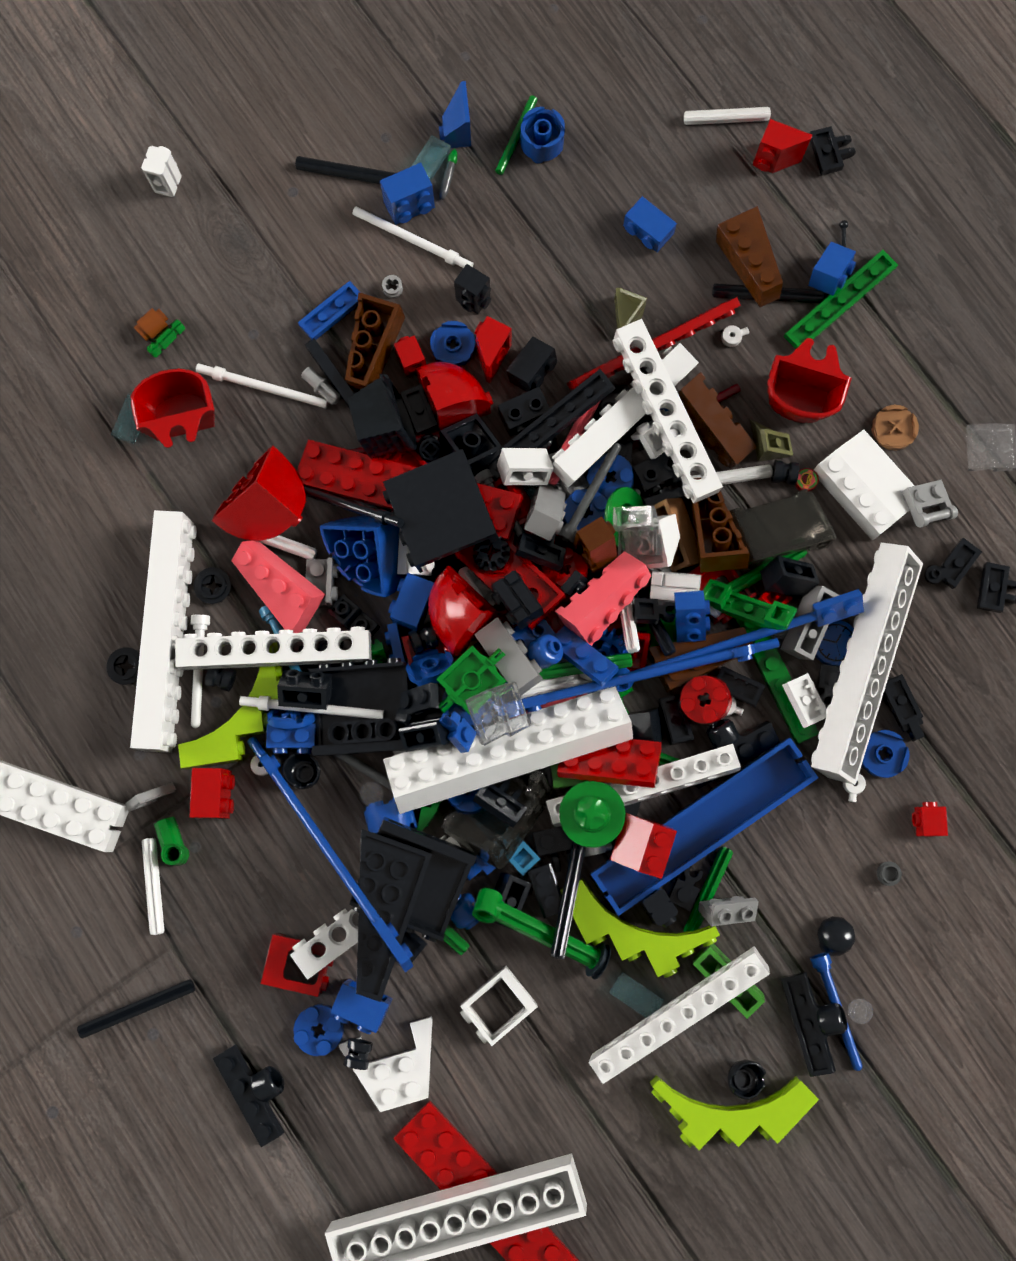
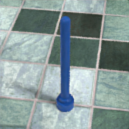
M819 953L810 957L813 968H816L817 972L821 974L830 1003L841 1005L829 970L832 963L829 953ZM847 1022V1030L841 1035L853 1069L860 1071L863 1067Z

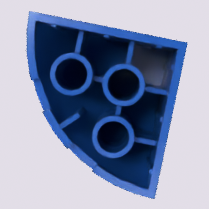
M363 515L343 518L320 525L328 554L332 553L339 565L337 569L348 581L353 580L361 586L362 591L379 597H387L397 591L401 578H406V575L397 574L398 533L400 528L389 524L382 525L376 523L375 519Z

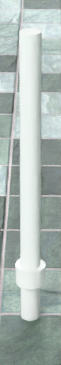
M357 206L353 209L352 214L445 259V262L453 266L456 264L462 268L469 264L473 267V262L460 257L459 253L451 249L448 251Z
M199 363L196 366L197 373L211 376L212 379L222 382L226 380L325 409L328 406L326 399L227 372L222 367L215 366L213 368Z
M240 696L239 700L240 706L258 707V710L265 711L279 709L368 719L384 718V710L328 705L327 710L278 706V700L271 699L270 696H259V698Z

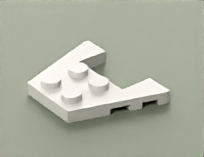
M432 1016L410 1022L416 1045L415 1049L371 1061L367 1070L353 1069L380 1112L429 1097ZM348 1041L339 1043L338 1045L343 1055H348Z

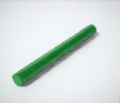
M533 95L529 97L496 167L495 172L499 175H503L520 139V128L524 115L533 109L538 101Z

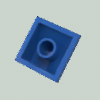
M461 81L442 116L443 126H439L440 140H445V149L471 146L466 81Z

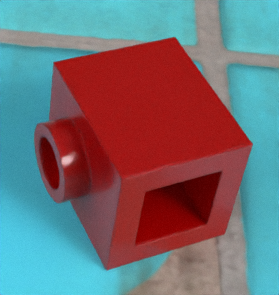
M415 335L402 337L397 343H394L396 355L406 376L415 373V368L426 364Z
M922 802L923 807H914L915 812L912 813V823L916 827V836H948L946 807H938L937 802Z

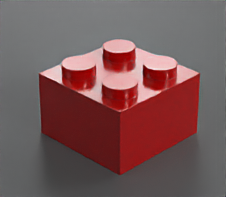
M192 768L190 818L230 819V814L234 811L231 789L235 787V776L232 775V771L223 768Z

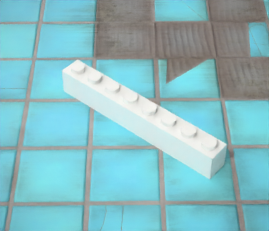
M681 343L674 349L672 347L667 348L661 354L663 364L674 386L699 363ZM646 368L647 374H650V369ZM634 387L628 392L624 389L615 398L616 404L613 406L608 404L599 413L602 416L599 420L596 421L593 418L584 427L586 432L582 436L577 433L568 442L570 447L566 451L561 448L552 457L554 460L552 463L554 467L553 472L568 488L646 414L642 404L644 400L640 393H636ZM650 388L652 394H661L658 388Z

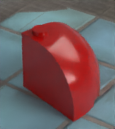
M433 362L415 368L416 375L420 384H422L439 430L474 414H478L479 417L491 414L493 400L489 391L484 392L477 379L466 369L448 362Z
M273 445L253 464L254 467L248 472L247 478L242 476L231 490L230 496L226 501L222 502L212 519L217 526L233 536L253 541L271 539L282 534L290 526H297L303 518L301 514L305 506L306 494L302 480L290 461Z
M447 566L440 573L430 591L428 610L431 624L437 636L444 644V650L449 651L452 656L464 654L470 642L477 639L474 634L500 615L451 566Z

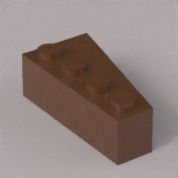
M758 206L718 224L716 242L758 306L763 307L779 299L783 281Z
M360 292L358 293V308L355 312L354 332H352V346L349 352L345 376L347 384L355 392H359L360 389L367 387L368 384L380 378L379 374L384 370L405 319L399 304Z
M700 372L678 392V395L696 432L703 437L704 444L719 455L718 459L724 466L732 469L757 446L740 423H733L732 412L727 406L718 403L716 398L718 396L717 392L713 387L710 389L706 387L703 382L706 378Z
M719 491V493L694 504L690 498L700 573L748 568L750 553L747 547L744 546L742 536L739 530L736 529L733 517L724 503L721 492Z
M602 516L576 532L572 549L573 552L580 554L588 565L589 580L600 578L603 575V569L617 558L615 529L609 521L605 522Z
M744 627L706 635V641L673 642L676 652L667 657L664 656L659 645L648 648L647 656L651 663L655 664L746 634L747 632ZM737 658L658 677L666 692L669 693L685 685L694 677L703 676Z

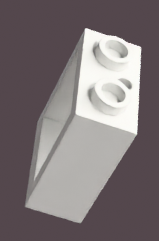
M505 966L461 1003L462 1011L460 1014L468 1024L474 1023L478 1028L476 1034L484 1044L489 1042L493 1046L538 1006L510 969ZM503 979L525 1007L492 1033L471 1007V1004L499 980Z

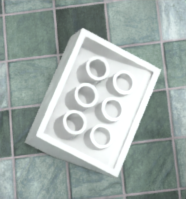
M862 430L836 449L814 469L823 486L872 541L909 511L902 491L914 485L865 430Z

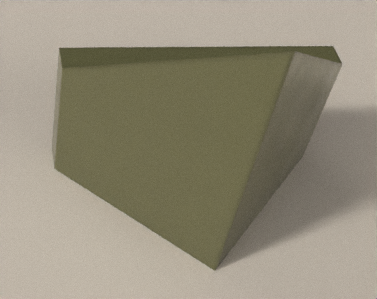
M616 288L614 303L617 329L643 317L647 301L646 297L622 288Z
M750 419L754 443L757 446L755 449L758 462L793 456L789 434L775 431Z

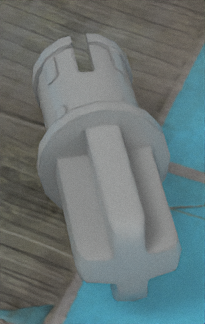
M307 367L302 372V379L314 388L316 394H320L331 405L338 403L341 396L328 384L329 381L326 378H322L312 367Z

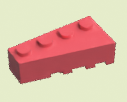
M253 540L241 542L231 560L285 630H293V633L303 632V629H306L326 594L261 542Z
M625 551L603 569V575L600 578L591 579L587 583L588 588L583 593L578 594L576 592L570 598L571 603L565 608L560 606L555 611L568 629L591 646L601 638L606 628L616 621L619 613L632 602L637 592L647 585L652 576L646 564Z

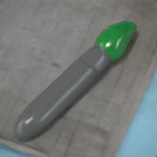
M456 149L452 150L448 156V163L439 192L440 199H445L450 188L455 164L457 163Z

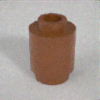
M151 308L137 321L138 324L134 328L148 341L150 338H155L168 326L165 322L168 318L160 309L155 311Z

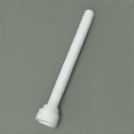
M191 615V625H193V630H195V634H198V637H205V630H207V626H210L209 615ZM201 646L198 650L199 657L204 656V646ZM203 669L193 670L191 726L193 728H198L201 723Z

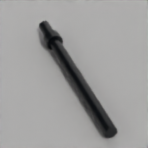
M304 486L306 496L375 519L376 523L382 525L389 524L401 528L404 524L402 518L391 515L389 511L383 509L375 510Z

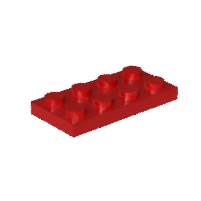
M637 739L622 742L560 762L557 775L560 778L655 788L662 742Z

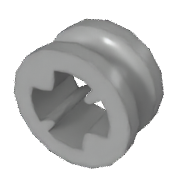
M389 275L384 278L382 282L384 294L392 299L399 297L403 291L400 278L395 275ZM390 283H391L392 285H395V284H396L397 289H396V290H394V289H392V288L389 289V286H388V285H389Z

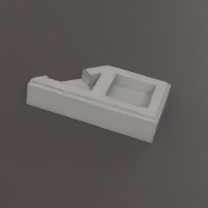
M173 782L137 794L127 801L125 805L128 811H133L157 801V798L175 792L176 788Z

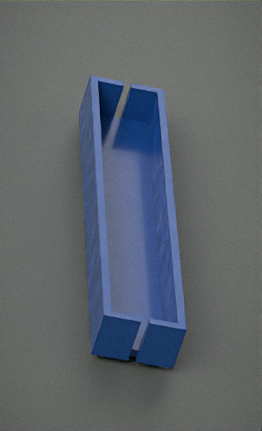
M791 738L783 740L662 823V825L669 826L677 831L662 879L638 872L610 859L589 873L602 893L607 891L604 897L616 915L619 916L819 778L807 760L799 761L798 763L794 761L803 755Z

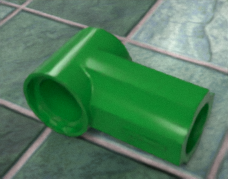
M165 818L154 823L162 849L161 858L163 862L174 866L185 864L189 859V850L184 846L176 818ZM177 848L179 850V857L173 861L171 853Z

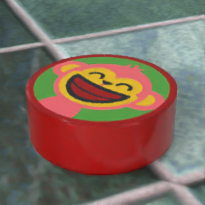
M810 468L801 469L795 487L801 492L812 491L819 481L817 473Z

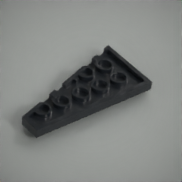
M361 829L359 887L387 925L391 922L399 934L396 940L401 945L432 853ZM359 906L356 994L381 1002L396 959Z

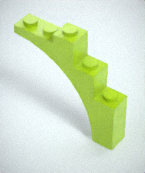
M278 642L270 645L269 652L271 654L279 650ZM259 667V673L248 697L270 696L271 699L278 700L277 685L283 674V667ZM242 706L229 721L214 732L197 740L178 744L181 769L188 770L243 761L242 755H245L246 750L244 741H240V737L267 733L268 722L265 710H258V707Z
M581 878L579 881L573 918L586 944L592 942L593 945H597L607 939L605 935L609 934L621 960L628 959L629 962L642 956L641 951L644 950L657 977L663 975L664 978L674 975L678 972L676 968L680 967L677 956L681 955L682 958H685L695 952V947L701 944L707 947L717 941L716 937L720 936L716 926L711 927L710 925L695 931L681 933L655 932L639 928L620 919L609 911L594 896L585 880Z
M657 1075L650 1081L651 1086L654 1088L651 1093L661 1103L665 1100L671 1106L669 1111L679 1122L684 1119L678 1126L682 1132L680 1138L690 1148L694 1145L699 1151L719 1129H721L719 1132L720 1136L728 1144L733 1141L739 1147L759 1125L760 1127L757 1130L765 1139L769 1141L772 1138L778 1144L819 1100L796 1076L783 1088L764 1099L730 1106L707 1104L688 1098L672 1089Z

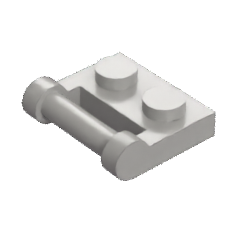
M942 480L908 487L902 491L917 527H924L930 522L942 519H955L958 516V509L951 504ZM937 505L941 509L940 511L928 514L922 510Z

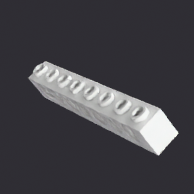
M640 319L616 329L613 345L618 353L621 352L624 358L623 366L626 372L631 373L634 379L632 381L636 393H640L644 400L642 402L646 414H650L654 421L652 425L655 433L658 436L661 435L665 454L672 458L674 463L672 467L675 475L678 478L681 477L683 481L685 496L688 499L691 498L694 504L719 493L723 486L643 320ZM633 346L638 347L641 352L633 353L630 348ZM647 367L651 373L643 374L640 368ZM650 388H658L661 394H652ZM660 409H668L671 412V415H662L660 413ZM677 429L681 436H672L670 430ZM680 451H689L691 458L682 457ZM690 472H699L701 479H693Z
M360 626L351 627L350 631H341V628H327V632H317V629H303V633H293V630H279V634H269V631H255V635H246L245 632H231V636H222L221 633H208L207 637H198V634H184L183 638H175V667L181 670L336 664L341 662L359 663L365 660H372L371 633L369 630H365V627ZM345 639H350L352 641L350 649L341 650V642ZM326 640L328 642L327 648L324 651H317L318 642ZM298 641H302L304 643L303 649L297 653L293 652V645ZM278 642L280 645L279 650L271 654L269 652L270 645ZM254 643L256 646L255 651L247 655L245 652L247 645ZM230 644L231 652L223 656L222 648ZM206 645L207 653L199 657V648Z
M730 744L659 766L655 788L614 783L605 784L616 790L622 798L624 806L739 772L741 766L734 745ZM564 796L546 801L552 824L555 827L561 826L559 810Z
M445 835L440 838L460 846L453 835L449 838ZM346 908L333 917L336 921L327 927L324 923L313 932L315 937L308 942L304 938L292 947L294 952L290 955L307 980L358 943V927L352 922V917L357 913L356 911L351 909L348 912ZM337 927H342L346 930V938L341 942H336L332 938V932ZM317 942L323 943L326 947L325 954L321 957H315L311 951L312 946Z
M755 946L592 1053L589 1060L590 1066L604 1084L770 974L769 966Z

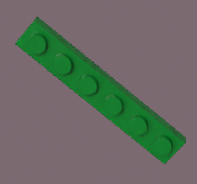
M884 250L880 251L845 282L842 289L838 288L833 296L829 295L787 331L784 338L795 349L807 338L814 340L898 267V264Z
M733 618L737 627H744L747 633L763 628ZM768 636V637H765V638H762V639L753 641L752 643H758V642L770 640V639H772V638H771L770 636ZM777 648L752 654L795 743L799 744L818 735L819 731L815 724L803 728L782 686L792 681V678Z

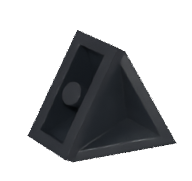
M660 707L628 713L632 722L633 739L662 741L664 727Z

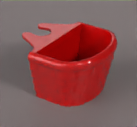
M807 338L792 354L788 356H775L769 373L767 391L769 404L777 414L794 422L813 423L835 415L842 409L852 378L841 371L837 350L834 345L827 347L826 357L822 360H816L811 356L810 350L814 344L811 338Z
M180 368L160 371L142 380L131 394V407L136 430L160 441L166 448H170L173 445L171 437L186 434L187 441L194 442L198 431L215 427V409L207 381L197 372Z

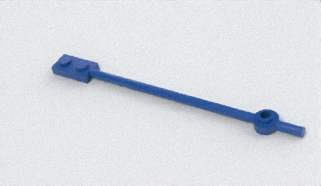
M857 589L814 603L813 612L793 618L787 630L813 621L820 627L863 613V595ZM761 628L634 671H630L627 668H619V671L613 677L728 650L786 630ZM634 682L615 687L618 692L628 690Z
M778 638L615 676L603 687L594 681L496 704L495 707L498 715L503 714L504 718L518 715L517 710L527 708L528 713L541 710V705L565 698L732 658H737L738 662L753 659L752 654L778 648L780 644Z
M256 737L249 738L247 743L269 776L273 779L399 965L404 972H407L413 967L410 960L413 954L405 943L400 945L396 940L399 934L391 922L386 925L383 919L380 918L279 772L278 768L281 765L274 754L269 757Z

